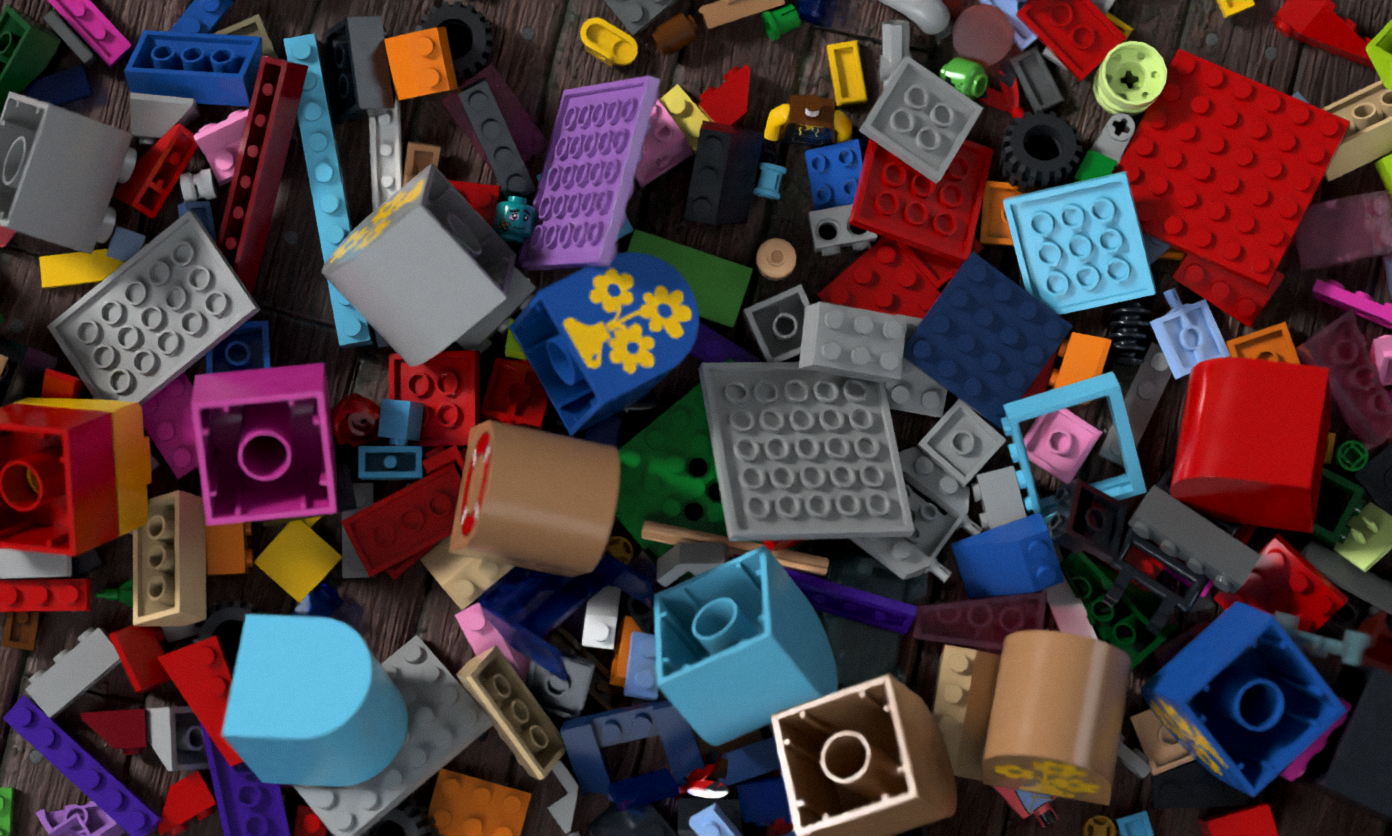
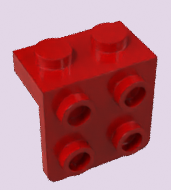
M456 445L446 450L443 446H439L425 454L427 459L422 461V464L429 475L452 462L454 464L458 463L463 473L467 450L463 449L460 451Z

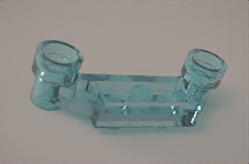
M1275 611L1274 618L1300 651L1303 650V646H1307L1308 654L1326 658L1327 652L1342 655L1341 662L1361 666L1364 650L1369 647L1371 635L1346 629L1342 642L1297 630L1300 621L1299 616Z

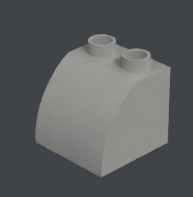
M9 91L0 117V225L58 245L92 254L96 242L105 243L113 231L116 221V210L114 207L109 206L116 183H126L135 168L137 152L135 148L129 147L133 134L54 105Z

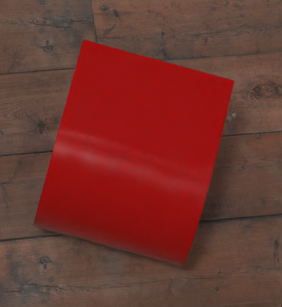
M1243 357L1214 358L1196 364L1191 369L1170 487L1172 498L1177 499L1200 515L1221 521L1313 533L1331 422L1329 368Z

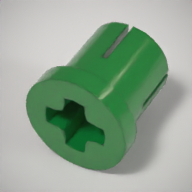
M792 4L772 12L766 10L761 13L763 27L771 41H776L780 39V35L801 26L799 15Z

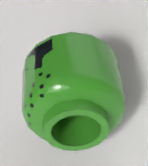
M962 57L954 58L948 64H945L939 75V78L971 100L981 97L988 84V77L983 66Z

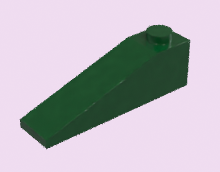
M1084 550L1077 554L1071 552L1059 563L1061 571L1075 597L1081 599L1088 612L1086 617L1090 625H1095L1102 638V642L1117 647L1130 657L1131 670L1166 640L1180 625L1174 616L1170 614L1165 625L1159 630L1157 635L1146 630L1147 624L1161 603L1131 581L1113 608L1102 602V599L1119 573L1094 555Z

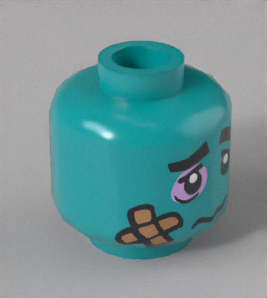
M509 196L508 201L499 202L496 206L493 229L504 241L521 244L524 239L530 238L532 235L536 210L532 206L527 205L526 198Z

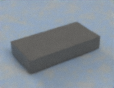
M50 11L43 17L89 69L98 62L95 55L54 11Z
M1038 46L1009 59L1008 62L1015 71V75L1035 114L1037 110H1044L1045 112L1064 103L1065 100Z

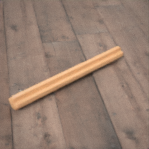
M648 520L644 522L641 533L643 539L675 546L678 543H726L729 546V557H733L734 554L742 556L764 546L763 544L749 541H729V538L725 536ZM787 549L771 552L783 568L819 576L827 574L829 559L826 557Z

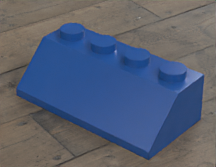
M143 30L124 70L130 93L191 98L198 104L250 107L262 56V38L257 36Z

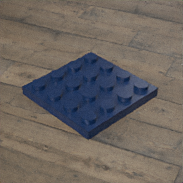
M972 251L968 259L959 267L905 342L903 358L997 428H1000L1002 426L1001 418L1006 417L1003 405L1020 400L1073 326Z

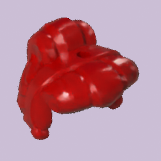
M352 393L343 397L334 407L332 414V430L337 443L342 446L348 442L355 448L380 441L383 438L378 436L381 407L371 399L363 397L358 393ZM366 419L367 422L363 423L361 420Z

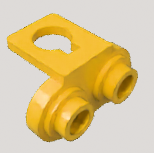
M590 18L582 25L580 30L581 40L585 45V51L610 67L614 64L626 66L636 59L638 46L630 35L601 18Z

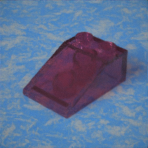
M492 64L441 100L443 108L491 171V166L456 93L457 90L482 78H485L523 162L549 144Z
M1390 191L1369 192L1311 204L1295 234L1302 271L1392 255V200Z

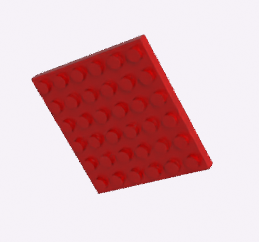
M1178 48L1167 69L1164 88L1157 99L1147 108L1114 173L1123 171L1128 173L1142 234L1268 289L1350 127V121Z

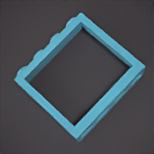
M1113 371L1003 405L1006 417L1001 418L1005 435L1012 436L1013 443L1009 444L1008 448L1013 463L1019 462L1021 470L1015 471L1020 489L1026 488L1028 496L1022 498L1027 514L1040 512L1044 522L1047 523L1057 513L1059 504L1054 501L1055 495L1039 499L1019 422L1103 396L1107 398L1126 473L1089 485L1118 501L1147 492L1121 388Z

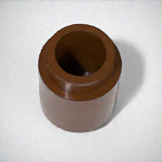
M681 12L656 27L657 31L652 33L651 37L664 56L669 52L674 54L697 39L695 33L699 31V28L690 14L685 17Z

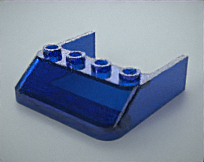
M603 551L593 571L574 577L515 566L481 594L479 604L482 613L512 648L565 682L569 676L561 652L542 640L545 635L606 586L613 585L651 609L654 608V594L649 578Z

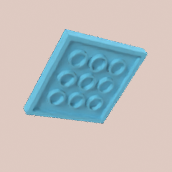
M1127 171L1004 198L1003 204L1025 291L1056 314L1062 315L1156 294L1157 291Z

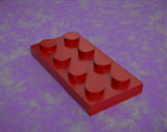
M453 462L340 521L370 578L452 535L462 479Z

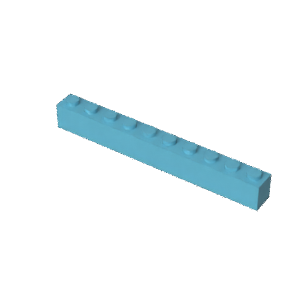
M315 33L286 38L284 39V45L288 61L308 66L297 116L325 264L333 251L353 229L319 43ZM327 279L339 346L342 349H349L373 344L370 324Z

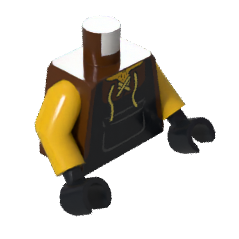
M815 94L809 96L791 95L786 104L772 109L769 113L764 131V138L766 140L762 142L759 161H761L762 154L766 152L771 153V163L776 161L775 141L812 147H824L852 140V122L842 111L838 110L836 101L833 99L820 98Z

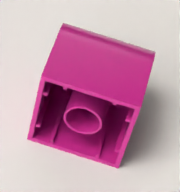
M325 363L195 375L191 404L207 525L337 513L336 454Z

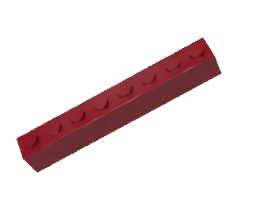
M265 55L261 57L217 241V246L252 298L308 69L307 65Z

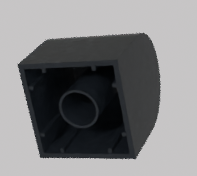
M1344 665L1332 691L1336 696L1348 702L1352 708L1348 711L1345 722L1332 731L1327 738L1328 741L1325 747L1312 756L1307 763L1308 766L1305 772L1300 777L1295 778L1294 781L1392 826V674L1373 666Z

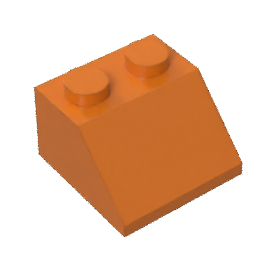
M436 27L384 39L397 101L458 89L446 27Z
M1072 332L1068 339L1064 338L1059 346L1057 356L1062 357L1059 368L1053 367L1047 385L1051 386L1053 390L1101 375L1112 340ZM1090 400V401H1087V402H1084V403H1080V404L1086 406V405H1088L1090 402H1092L1093 400Z

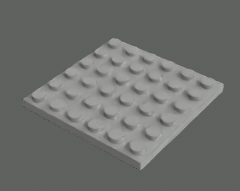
M799 362L701 363L698 370L729 541L910 537L914 533L885 383L799 369Z

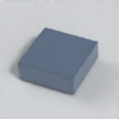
M116 226L106 256L125 263L145 246L148 237Z

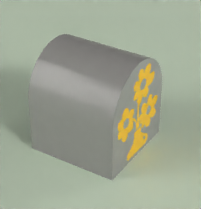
M431 163L350 232L327 259L322 268V274L399 356L412 367L420 365L440 353L507 299L516 253L437 167Z

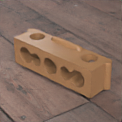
M720 0L701 6L698 9V13L702 14L706 29L708 30L782 6L785 2L784 0Z

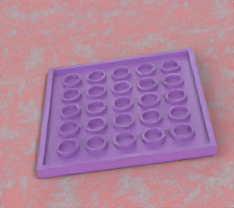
M644 76L563 91L541 170L540 182L538 181L537 191L532 203V207L536 210L534 229L531 237L524 239L523 243H521L515 264L517 269L538 271L588 266H610V262L614 259L617 252L616 240L619 230H621L625 223L626 216L624 211L627 200L631 197L634 190V174L642 161L641 149L643 141L651 128V112L659 98V79L652 76Z

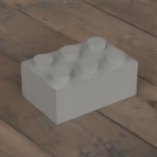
M824 302L805 306L799 369L880 383L901 380L907 317Z

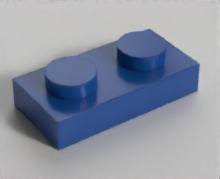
M194 0L170 31L210 34L235 3L232 0Z

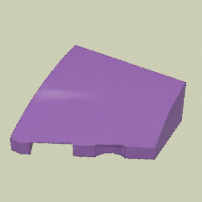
M93 801L83 806L76 804L66 805L64 810L47 812L43 809L36 812L49 836H120L125 833L123 828Z

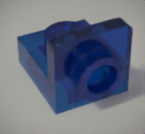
M320 582L309 591L290 616L330 618L344 604V601L339 597L338 592L334 588Z

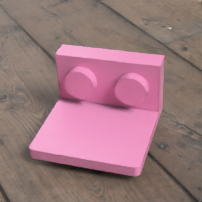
M659 99L652 109L650 116L651 128L648 135L644 138L641 149L642 161L634 174V178L641 188L693 155L686 136Z
M249 109L236 110L227 117L228 119L218 124H207L199 130V133L193 136L206 156L220 186L232 181Z

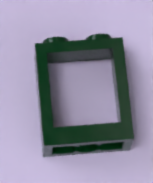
M1323 467L1322 481L1352 497L1333 532L1315 523L1313 533H1300L1333 549L1337 542L1344 543L1352 528L1346 524L1351 515L1357 517L1366 500L1362 499L1361 496L1365 488Z

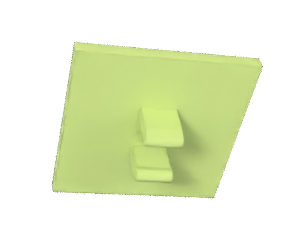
M1371 501L1361 509L1357 517H1352L1346 524L1352 528L1344 543L1337 542L1332 549L1365 573L1392 549V516Z

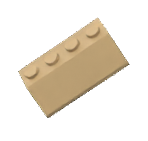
M1381 80L1322 108L1327 112L1350 121V127L1324 176L1329 182L1392 152V91L1384 87Z
M177 490L148 499L147 522L144 526L133 530V625L186 626L206 620V532L203 497Z
M450 536L436 544L419 560L458 607L464 610L514 566L448 553Z
M944 644L941 650L931 714L944 739L954 776L983 781L982 763L1001 655Z
M496 645L470 659L456 675L463 687L494 723L493 726L500 738L508 745L519 764L524 767L529 776L542 780L566 752L562 735Z

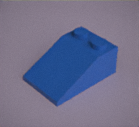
M1040 512L950 544L968 598L1034 593L1065 582L1049 530Z

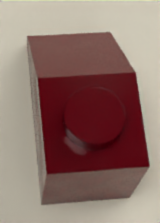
M146 709L81 713V720L114 749H123V755L143 754V747H151L147 740Z

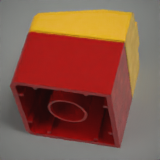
M25 398L0 408V548L78 556L145 525L148 519L147 485L152 483L150 441L149 436H144L143 414L139 403L102 399Z

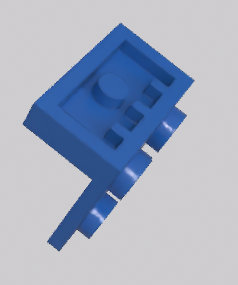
M855 139L805 151L815 211L853 204L869 139Z

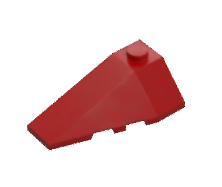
M1287 0L1271 19L1275 23V29L1287 38L1291 36L1297 41L1376 70L1365 50L1371 39L1365 36L1359 37L1357 35V25L1349 18L1339 17L1333 11L1337 6L1331 0Z

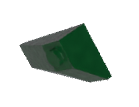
M8 4L0 15V113L3 111L9 91L20 94L47 67L50 60L55 57L61 42L50 29Z

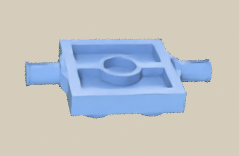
M1176 288L1163 293L1171 310L1164 316L1151 321L1150 325L1175 380L1190 374L1191 369L1202 361L1231 356L1205 299L1194 304L1182 305Z

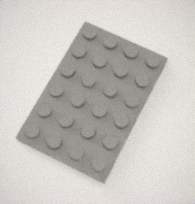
M188 210L47 327L94 399L137 402L142 406L261 309L196 213Z
M415 635L381 664L401 692L408 712L406 737L394 760L376 776L352 786L293 785L334 836H361L494 725L486 713L418 635Z

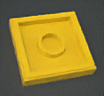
M302 520L289 522L256 558L254 563L299 604H302L342 560V556Z

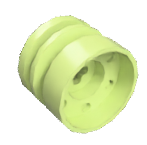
M1128 41L1118 44L1108 52L1094 75L1093 91L1097 102L1106 112L1112 115L1117 113L1128 114L1130 117L1141 115L1157 99L1166 84L1167 68L1164 59L1155 48L1144 42ZM1124 78H1126L1127 83L1133 84L1130 89L1127 87V84L1121 83Z

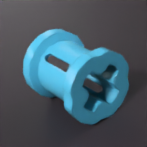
M760 162L758 167L761 169L760 177L753 194L779 200L780 194L778 192L782 175L786 174L787 169L779 165Z

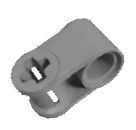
M1124 113L1113 115L1090 150L1118 161V166L1125 153L1124 150L1134 134L1135 123L1133 119ZM1119 122L1124 123V130L1127 133L1122 132L1120 136L1114 133L1116 128L1112 124L1117 126Z

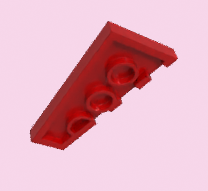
M219 635L157 657L230 767L244 762L222 736L234 675Z

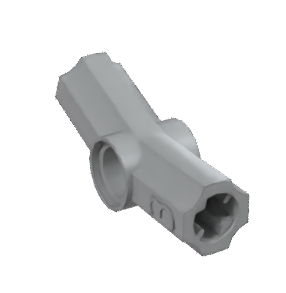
M888 20L882 22L880 82L883 83V90L902 59L906 55L912 58V54H909V21Z

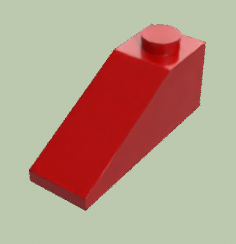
M175 124L136 162L131 177L126 183H120L113 197L133 210L154 220L198 148V144L193 137L195 134L181 124Z

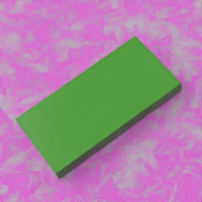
M637 229L634 230L627 252L648 254L668 263L681 274L690 286L697 303L699 318L732 329L734 328L753 272L752 268Z

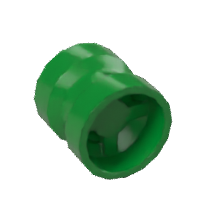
M1346 441L1335 447L1332 464L1341 473H1353L1366 465L1369 456L1364 444L1359 441Z

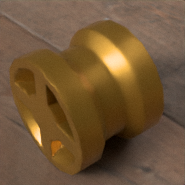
M611 537L607 540L602 554L603 559L613 568H623L633 558V547L629 540L624 537Z
M1101 815L1088 817L1083 822L1081 828L1082 836H1115L1116 833L1113 822L1106 816Z

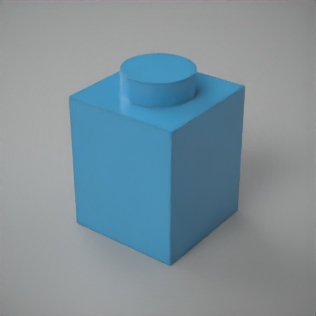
M382 399L378 436L389 438V444L408 446V440L420 441L424 403Z

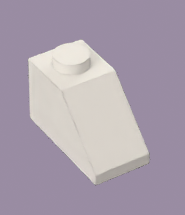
M590 584L582 639L583 647L614 650L622 587Z

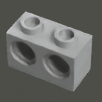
M853 204L810 211L808 213L814 253L822 252V256L841 253L840 248L849 246L853 247V251L871 248V243L877 240V234L866 231L864 234L857 235L851 231L848 222ZM824 225H830L835 229L836 237L832 240H824L819 235V229Z

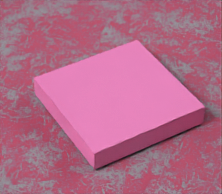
M1064 408L1038 416L1023 440L1030 462L1064 484H1068L1072 481L1103 432Z

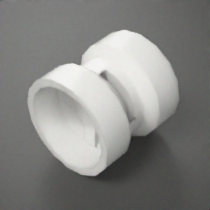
M211 168L202 169L198 174H191L190 172L181 174L180 185L185 202H196L199 198L207 200L217 198L216 184Z

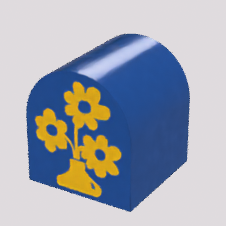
M626 252L616 254L610 262V266H588L540 290L509 328L570 436H573L635 404L663 380L691 350L697 336L699 316L694 294L686 280L677 270L654 256L644 253Z
M1238 601L1229 606L1140 688L1146 703L1159 721L1199 764L1221 781L1251 797L1259 793L1347 712L1344 705L1274 616Z

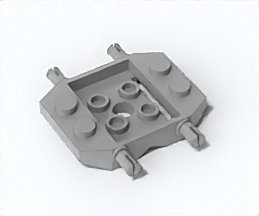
M914 446L899 452L904 480L941 507L947 514L944 516L934 504L926 502L914 493L909 485L905 484L914 526V533L910 537L849 539L902 580L919 577L923 573L927 574L930 571L945 582L952 571H949L940 564L935 557L955 530L958 531L962 528L971 536L981 533L983 528L969 519L967 515L969 511L970 488L968 486L963 488L931 458Z

